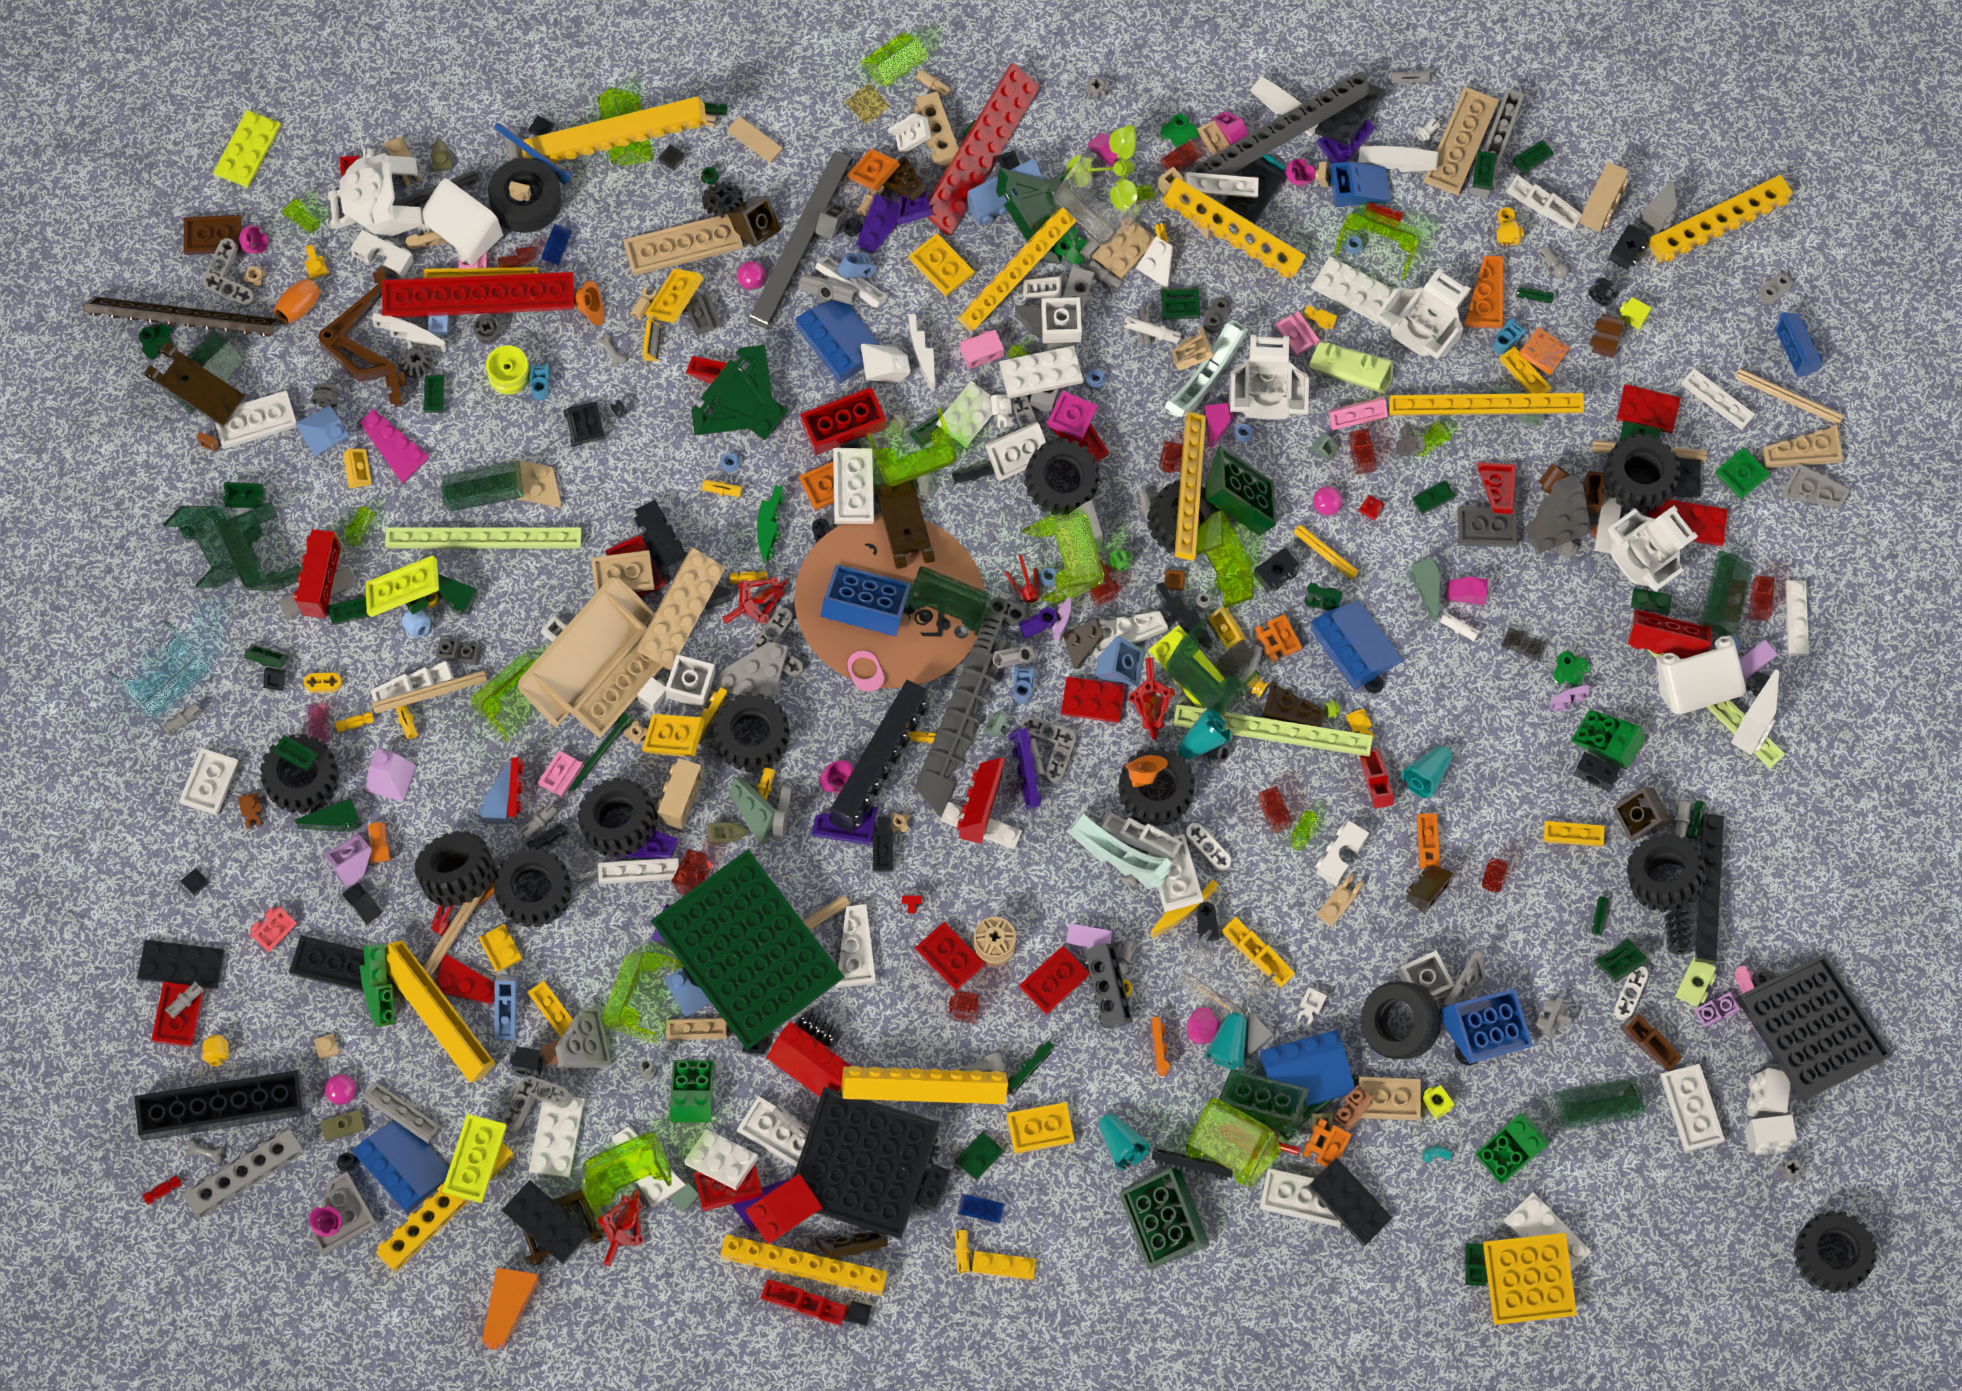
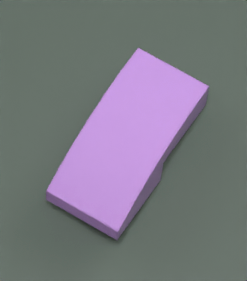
M1067 597L1065 602L1061 601L1056 608L1057 619L1059 620L1056 621L1052 630L1053 638L1058 641L1063 637L1069 623L1071 612L1070 597Z
M1766 640L1739 660L1743 676L1746 679L1750 678L1754 672H1757L1778 655Z
M1589 685L1575 687L1560 693L1551 699L1549 709H1555V711L1560 712L1569 708L1571 700L1573 702L1584 701L1590 693Z
M1070 923L1066 943L1089 948L1105 943L1110 944L1112 931Z
M1729 992L1714 1001L1711 1000L1696 1008L1694 1011L1705 1028L1739 1012L1740 1008Z

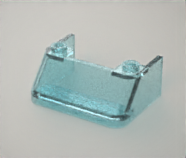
M167 620L164 624L174 635L166 646V651L171 659L143 684L135 677H130L123 681L112 671L107 672L121 691L151 719L159 718L208 673V664L184 634Z

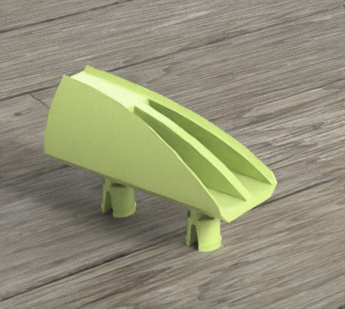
M1322 341L1319 342L1309 365L1311 369L1324 375L1382 394L1387 392L1393 373L1392 360Z

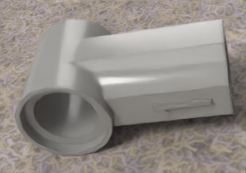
M1028 645L995 651L992 657L993 663L997 668L1029 663L1034 658V652Z
M1000 1053L990 1054L981 1061L963 1066L964 1071L979 1070L981 1072L1000 1071L1007 1073Z

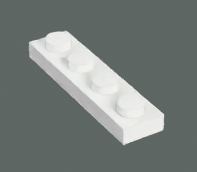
M1192 172L1184 173V182L1204 194L1258 197V178Z
M825 256L817 262L815 268L823 275L835 278L840 284L857 288L858 296L869 305L878 308L886 302L888 295L861 277L846 278L840 275L837 270L839 263L830 257Z
M1693 369L1681 383L1682 386L1741 430L1747 426L1755 415L1696 369Z
M1786 580L1788 656H1808L1806 581Z
M948 802L941 817V822L957 827L959 818L963 819L964 814H962L963 807ZM990 818L984 838L1015 850L1022 830Z
M678 858L598 863L599 885L678 880L679 860Z

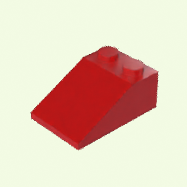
M798 1174L761 1198L745 1211L769 1245L823 1207L801 1174Z

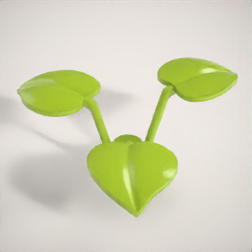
M1128 125L1116 129L1109 139L1111 151L1117 153V158L1121 161H1117L1113 167L1091 168L1092 160L1090 157L1077 155L1068 162L1066 174L1073 184L1084 187L1092 181L1091 171L1113 170L1116 175L1122 177L1116 182L1117 186L1110 190L1112 204L1123 212L1136 213L1138 212L1137 187L1132 181L1124 180L1134 172V164L1128 159L1134 155L1136 149L1134 125Z

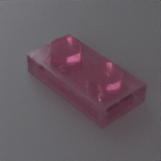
M328 703L308 705L309 739L311 736L318 738L319 742L329 743Z

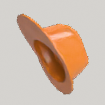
M587 281L582 288L575 290V306L581 313L587 315L592 324L600 326L604 323V306L600 290L594 281Z
M1148 755L1127 763L1125 767L1129 770V778L1132 781V785L1139 787L1152 784L1157 773L1166 768L1168 762L1163 757Z

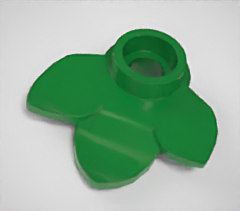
M1184 114L1174 115L1169 123L1163 125L1160 132V138L1162 140L1171 139L1172 144L1177 149L1185 147L1188 138L1197 139L1198 136L1197 128L1189 123L1188 118ZM1180 121L1183 125H1177L1176 123Z
M1070 227L1053 247L1058 255L1064 256L1069 263L1081 264L1083 263V258L1080 251L1085 247L1087 241L1077 237L1076 227ZM1060 243L1064 245V250L1061 249Z
M1565 651L1557 656V667L1553 671V677L1557 685L1567 681L1571 686L1579 687L1583 682V674L1590 672L1591 667L1584 658L1575 657L1571 652ZM1565 658L1569 659V664H1565Z

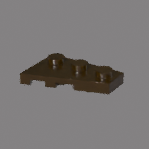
M904 155L898 161L900 166L886 180L883 186L914 201L921 196L926 187Z
M1271 680L1262 717L1321 727L1325 713L1324 709L1306 699L1295 696L1292 691L1281 688L1277 685L1278 683Z
M877 1232L855 1233L853 1238L834 1235L833 1240H823V1237H815L817 1247L829 1259L839 1260L847 1255H860L864 1251H878L881 1247L888 1246V1238Z

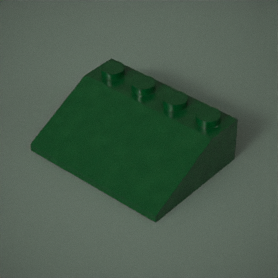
M1221 445L1217 447L1205 484L1206 500L1208 503L1219 508L1223 513L1232 517L1236 522L1241 523L1250 531L1261 536L1277 525L1274 482Z
M1170 1168L1119 1193L1148 1269L1193 1254L1210 1246L1181 1170Z

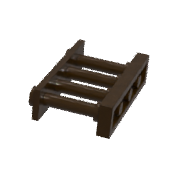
M589 1186L553 1200L568 1213L570 1206L577 1204L581 1207L589 1232H591V1235L583 1244L589 1242L596 1244L603 1240L602 1237H605L606 1234L603 1228L597 1230L588 1205L589 1199L593 1198ZM523 1231L531 1255L525 1257L528 1265H539L544 1262L545 1258L552 1256L546 1250L539 1252L535 1240Z

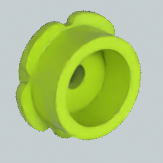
M1330 699V702L1324 703L1327 718L1334 717L1335 719L1337 714L1340 713L1338 703H1334L1332 699Z

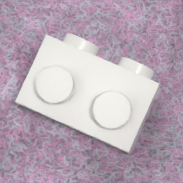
M916 113L909 115L906 119L897 122L888 129L890 134L896 136L898 151L902 154L931 138L928 119Z

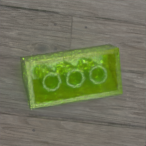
M610 87L597 97L602 120L643 110L639 94ZM649 139L644 142H633L627 146H617L608 150L611 163L620 166L653 161Z

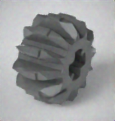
M413 345L412 350L406 348V354H401L402 360L400 365L403 367L404 373H409L411 378L415 373L420 378L422 372L427 375V369H432L431 363L433 358L430 356V351L428 349L424 350L423 346L416 349Z

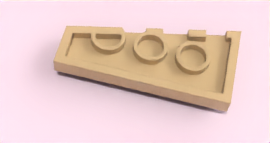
M1837 425L1831 426L1826 430L1815 431L1810 435L1796 437L1794 440L1779 442L1764 447L1762 450L1765 468L1797 466L1798 463L1801 465L1842 463L1843 461Z

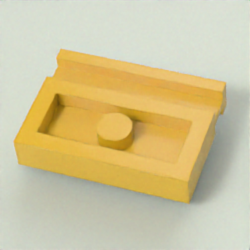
M505 924L478 937L496 973L523 960Z

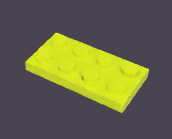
M246 110L213 172L214 175L248 188L275 139L281 123Z
M432 555L365 582L367 614L373 617L438 591L437 559Z
M1179 625L1148 649L1197 708H1201L1229 685Z
M471 1114L466 1115L442 1190L444 1194L483 1204L507 1124Z

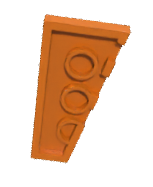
M1484 256L1464 327L1502 329L1503 256Z

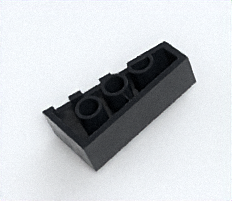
M653 500L634 509L635 517L633 519L638 528L642 527L644 531L642 536L646 544L650 543L653 547L651 549L655 560H660L662 564L660 569L663 575H668L670 580L675 578L688 553L687 551L684 552L680 540H675L676 535L670 524H666L667 519L656 500Z

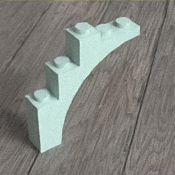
M1234 320L1227 322L1212 347L1214 357L1203 361L1185 386L1173 398L1168 400L1165 408L1169 410L1171 415L1182 417L1186 416L1189 412L1196 413L1204 396L1213 389L1221 372L1229 367L1249 329Z
M1084 814L1078 816L1066 831L1101 862L1108 860L1125 876L1132 874L1148 889L1158 888L1171 870L1169 867L1172 862L1167 857H1152L1129 847L1107 833Z

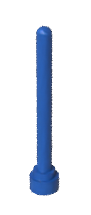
M495 124L494 127L498 132L534 159L549 166L557 175L560 183L565 185L572 177L573 173L564 168L560 169L502 124Z

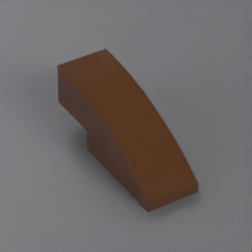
M1633 1014L1620 1027L1637 1046L1668 1072L1683 1058L1656 1028H1652L1640 1014Z

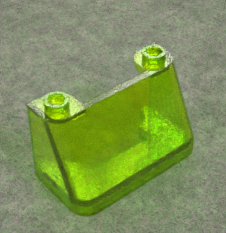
M1211 1097L1205 1104L1185 1144L1186 1152L1189 1156L1201 1158L1203 1155H1206L1232 1170L1235 1175L1234 1179L1238 1184L1246 1185L1250 1188H1253L1281 1153L1276 1135L1269 1127L1214 1097Z

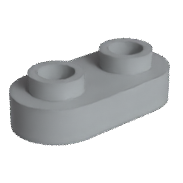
M1781 273L1771 279L1759 292L1761 302L1770 305L1780 299L1791 289V277Z

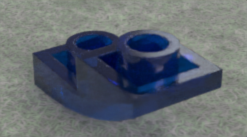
M554 223L541 259L560 265L573 230Z
M961 1194L957 1214L1000 1224L1005 1203Z

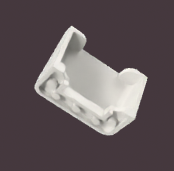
M444 178L438 184L421 211L423 225L419 226L418 229L423 233L434 231L456 248V255L462 262L466 261L471 266L503 236L495 214L447 178Z
M1730 635L1716 640L1715 650L1680 660L1673 653H1666L1656 657L1660 695L1673 713L1684 714L1743 696L1746 693V685L1736 645Z

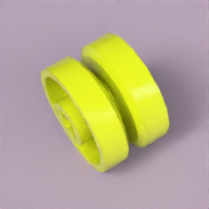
M506 345L494 349L488 355L486 371L492 388L497 392L505 395L516 394L528 385L530 380L529 366L523 351L517 347Z

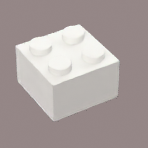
M1080 297L1042 298L1043 343L1081 342Z
M676 655L665 689L666 698L705 708L716 673L715 664Z
M1437 951L1401 966L1398 972L1402 982H1410L1422 986L1436 1000L1450 994L1455 986Z
M1767 1068L1752 1076L1749 1082V1089H1751L1750 1097L1747 1100L1749 1116L1768 1118L1787 1113L1791 1082L1783 1071Z
M1792 1115L1752 1119L1745 1128L1749 1153L1755 1152V1155L1767 1154L1769 1150H1775L1776 1153L1786 1152L1797 1139Z

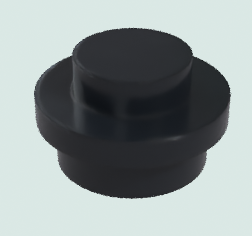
M854 218L846 220L843 225L845 234L849 237L859 234L862 229L861 222Z
M1377 675L1372 681H1367L1364 687L1369 693L1377 694L1382 691L1384 681Z
M1226 744L1211 750L1212 759L1217 762L1227 760L1230 755V749Z
M342 1153L338 1157L337 1168L339 1170L348 1172L356 1168L357 1158L352 1153Z

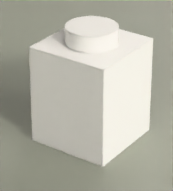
M651 677L637 694L638 701L654 712L666 697L665 689L667 685L662 680H655Z

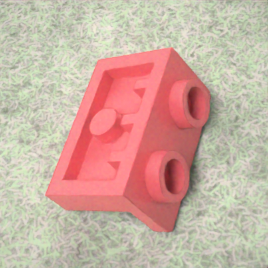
M279 906L271 907L264 914L266 917L261 922L257 921L250 928L251 933L249 936L267 952H270L297 924Z

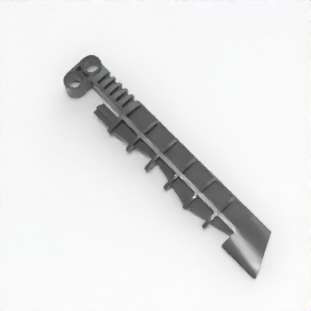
M1001 597L993 598L985 614L986 621L982 622L984 627L979 629L981 634H977L978 640L974 641L976 646L971 648L915 784V789L940 817H942L957 784L947 779V777L957 764L964 766L965 763L960 759L969 746L973 745L974 724L981 725L982 723L975 718L978 703L983 705H989L990 703L981 695L989 684L997 685L998 683L993 678L1000 668H997L993 663L992 657L994 654L990 653L1002 623L1018 626V623L1022 622L1025 617V609L1021 605ZM993 606H1001L1002 611H995ZM1016 612L1021 617L1019 619H1014L1011 616V613ZM1000 639L995 651L1009 649L1010 643L1007 640Z

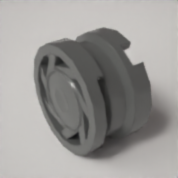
M486 314L481 315L474 321L475 337L482 344H493L500 338L501 328L497 318Z
M325 383L313 386V395L311 396V403L313 405L317 403L319 404L318 407L325 408L328 405L331 408L337 407V397L340 394L339 388Z

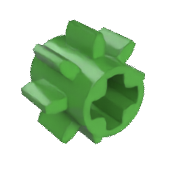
M1118 548L1110 553L1111 558H1109L1108 563L1112 570L1117 568L1118 572H1123L1131 567L1130 562L1133 561V557L1129 550L1124 551L1123 548Z

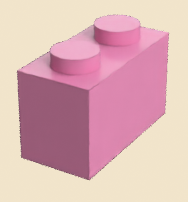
M996 330L984 331L979 336L974 338L968 337L960 343V352L968 370L1004 356V348Z

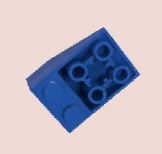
M1355 162L1331 164L1329 175L1335 208L1366 205L1369 202L1375 204L1391 202L1385 167Z

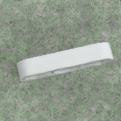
M1198 823L1190 824L1186 830L1187 839L1217 871H1226L1231 864V858L1202 825ZM1191 829L1199 830L1198 835L1203 839L1200 844L1197 843L1199 838L1196 835L1191 836ZM1211 843L1214 846V850L1206 852L1203 849V845ZM1217 850L1219 851V853L1217 854V856H1218L1221 860L1224 859V858L1226 859V861H1225V864H1226V865H1225V866H1224L1223 864H1220V865L1217 864V863H1218V858H1217L1216 856H1214L1213 858H1211V856H1213V855L1216 854Z
M1644 966L1629 974L1614 1008V1014L1620 1020L1629 1019L1635 1009L1648 978V971ZM1641 971L1643 977L1639 978L1637 984L1633 983L1636 977L1634 973ZM1633 988L1636 991V997H1628L1625 990ZM1625 1001L1630 1002L1626 1008V1011L1629 1013L1620 1014L1621 1010L1618 1007L1622 1008Z

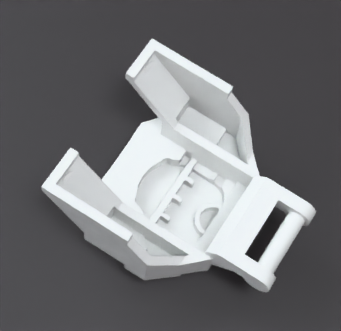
M385 153L370 158L363 157L357 159L341 178L340 190L328 192L332 213L331 228L339 229L356 222L373 234L391 237L422 226L420 207L392 205L395 199L392 174L418 176L416 159L413 157L388 156ZM339 199H341L342 210L345 214L341 219L339 217Z
M1438 268L1424 288H1395L1374 318L1390 328L1391 336L1407 348L1423 357L1431 355L1438 360L1440 357L1446 356L1454 344L1461 338L1463 327L1459 320L1457 309L1463 299L1467 297L1471 288L1467 285L1463 286L1446 275L1444 270ZM1440 279L1447 285L1451 286L1452 288L1460 292L1459 295L1451 289H1449L1448 287L1441 284L1440 282H1438V280Z
M1250 334L1249 359L1230 373V412H1243L1247 418L1269 420L1287 419L1291 414L1308 415L1309 378L1308 374L1298 370L1289 361V336H1283V338L1256 337V335ZM1256 344L1282 345L1283 348L1256 347Z
M1675 506L1656 519L1643 516L1634 509L1608 528L1612 539L1610 554L1619 568L1634 584L1649 586L1657 592L1684 571L1680 564V550L1696 539L1698 535L1691 531L1677 513L1678 510Z

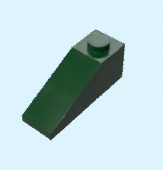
M438 574L439 590L436 591L437 594L454 613L469 615L478 596L477 589Z
M351 798L295 819L298 829L352 832L361 825Z

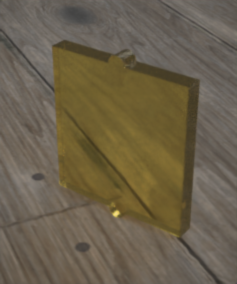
M869 84L861 90L855 91V94L845 101L865 124H868L876 117H880V114L890 107Z

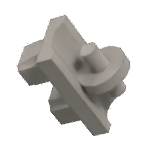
M1557 997L1556 1001L1546 1000L1543 1009L1545 1012L1550 1013L1549 1019L1540 1016L1536 1023L1537 1028L1546 1032L1547 1036L1554 1039L1557 1029L1563 1031L1565 1026L1570 1027L1573 1023L1569 1018L1570 1012L1566 1010L1567 1006L1563 1003L1564 1000Z

